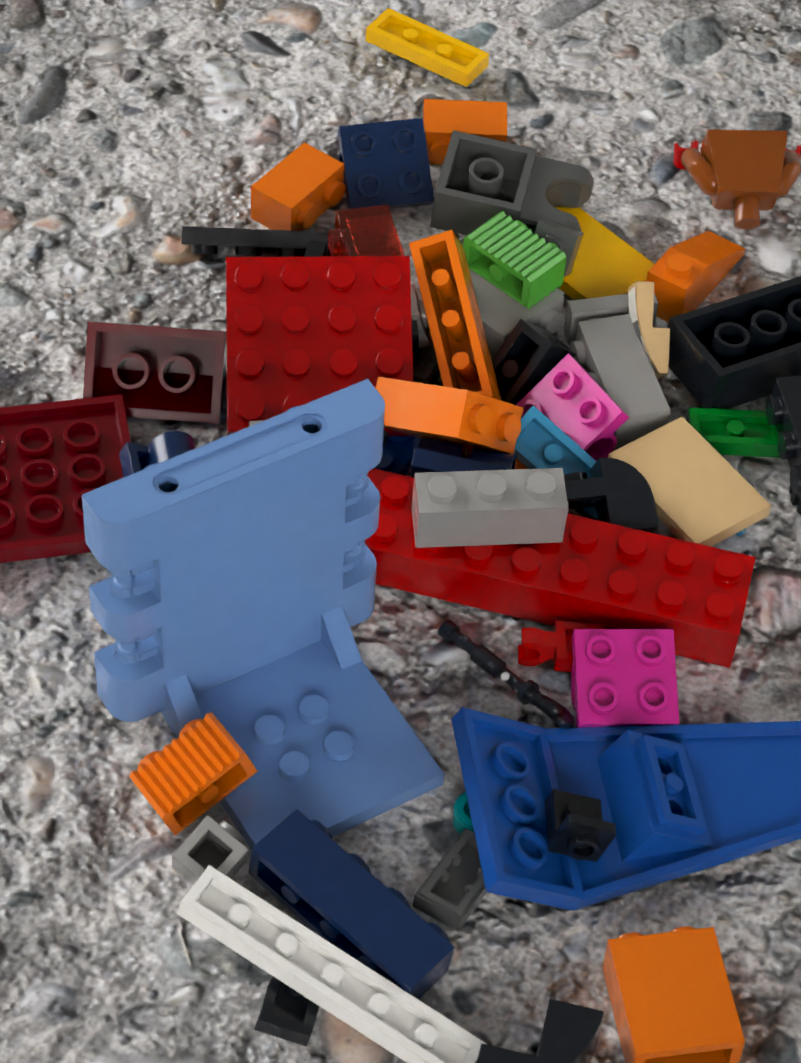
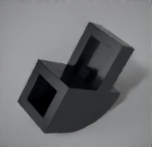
M599 458L590 469L591 478H588L586 472L564 475L568 510L596 506L599 521L653 533L659 527L652 490L644 476L630 464L613 458Z

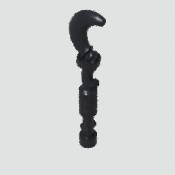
M446 620L442 623L438 630V635L447 642L453 641L457 647L466 651L470 655V660L493 678L499 677L511 686L510 688L517 692V700L523 705L530 703L536 706L563 729H569L574 726L575 721L572 714L557 701L541 694L537 683L533 680L524 682L506 668V662L484 645H476L468 636L461 633L460 627L453 621Z

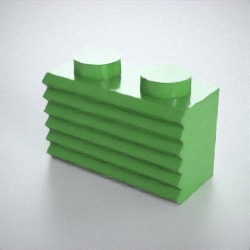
M504 211L499 212L464 237L463 248L469 269L527 309H531L533 304L537 305L539 300L542 301L545 296H549L551 291L554 292L557 287L560 288L563 284L566 264L564 251H561L554 243H546L544 238H539L537 233L533 234L523 222L519 220L513 221L511 216H506Z

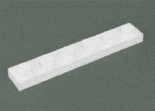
M210 865L179 904L176 914L406 1063H476L481 1043L487 1044Z

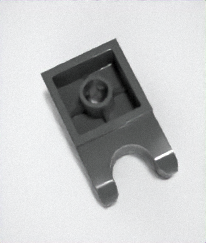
M453 130L435 190L430 227L445 231L453 230L454 233L468 235L499 212L504 211L506 216H511L513 221L519 220L523 222L533 234L538 220L544 217L581 232V227L576 217L555 207L579 208L584 205L591 197L594 179L590 171L580 165L536 156L537 149Z

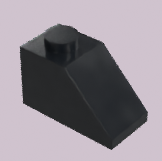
M520 319L492 359L501 400L516 405L568 353L573 358L576 356V353L547 329Z

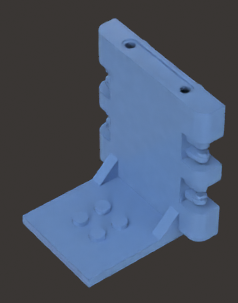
M369 379L304 405L292 407L282 414L161 463L149 465L139 472L82 494L85 543L97 561L107 568L109 573H112L111 577L89 586L92 614L102 629L113 639H116L114 644L94 652L97 694L110 714L122 721H140L161 712L177 738H179L182 728L190 721L204 719L206 713L210 712L215 715L247 754L258 771L219 801L240 834L245 838L251 850L252 847L296 809L309 820L319 821L327 828L331 836L334 837L443 785L444 772L362 661L350 628L367 620L372 615L375 604L377 562L374 554L364 541L371 537L378 529L380 493L367 474L382 459L385 402Z

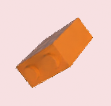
M378 377L376 390L385 402L384 428L422 438L424 435L462 443L467 447L477 446L514 454L516 441L521 432L522 407L470 390Z
M683 926L665 933L643 935L633 932L623 934L615 939H608L602 968L625 1063H739L745 1039L714 927L695 929L694 927Z

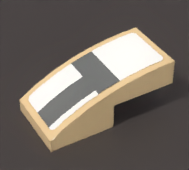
M636 281L628 287V310L635 331L645 349L655 375L659 379L668 374L670 328L652 327L655 282Z

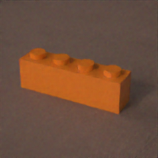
M453 230L410 242L409 246L443 386L470 390L501 400L463 246Z

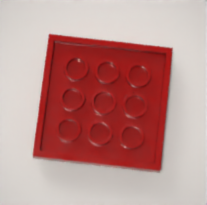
M410 256L226 257L227 435L249 427L250 421L267 420L286 412L292 407L304 405L366 379H369L375 388L378 377L413 382ZM384 428L388 436H411Z

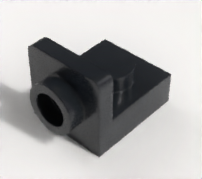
M553 789L546 798L545 814L548 852L570 856L577 860L597 862L617 835L616 825L602 820L601 800Z

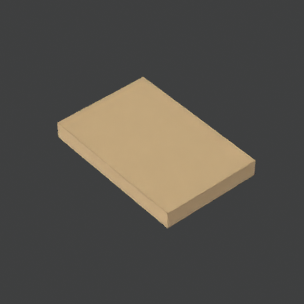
M683 417L634 440L608 455V458L618 459L630 464L644 476L653 493L657 517L678 539L712 547L769 516L771 505Z

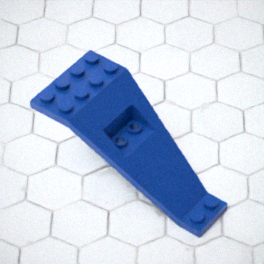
M464 707L451 718L485 888L488 893L574 911L801 839V721L563 729L542 728ZM553 789L601 800L602 820L614 823L617 835L597 862L577 860L570 856L548 852L545 800Z

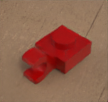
M555 620L553 631H544L534 627L522 628L521 645H518L517 648L518 664L537 666L547 660L554 659V671L571 672L573 661L572 634L574 629H604V624Z

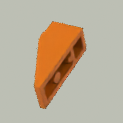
M710 231L671 246L647 274L646 282H655L654 293L658 301L656 317L669 323L671 317L696 310L744 256L746 248Z

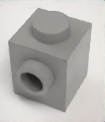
M207 815L172 855V869L192 885L195 884L209 865L232 879L247 862L248 848L244 846L246 840L230 824L225 821H221L218 824Z

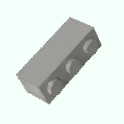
M630 314L578 322L576 340L570 342V349L576 353L574 359L629 416V419L613 433L617 438L614 450L668 424L671 412L645 349L635 331Z
M563 468L415 473L411 507L415 547L562 542L569 508Z

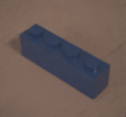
M296 809L252 847L248 873L314 933L326 940L338 943L337 947L418 1000L448 972L455 947L450 943L449 937L443 929L432 922L427 923L411 909L409 902L403 894L394 888H387L371 874L365 861L356 854H348L332 840V836L327 828L319 821L309 820Z

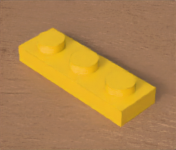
M387 8L366 28L365 41L465 87H468L488 67L489 53L390 8Z

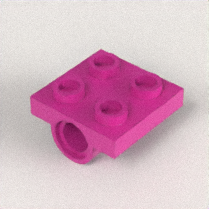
M569 353L516 404V406L523 408L522 417L534 405L596 461L599 458H608L609 453L614 451L617 438L613 433L629 419V416Z
M574 629L572 634L571 702L572 708L576 712V728L680 724L674 629Z

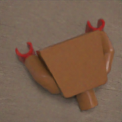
M707 129L700 152L698 151V141H691V148H682L678 143L674 144L673 164L679 169L688 171L701 191L711 197L712 206L715 209L734 210L735 227L747 230L754 229L760 225L759 210L768 211L773 209L777 198L787 195L801 173V146L797 145L796 150L786 148L787 131Z

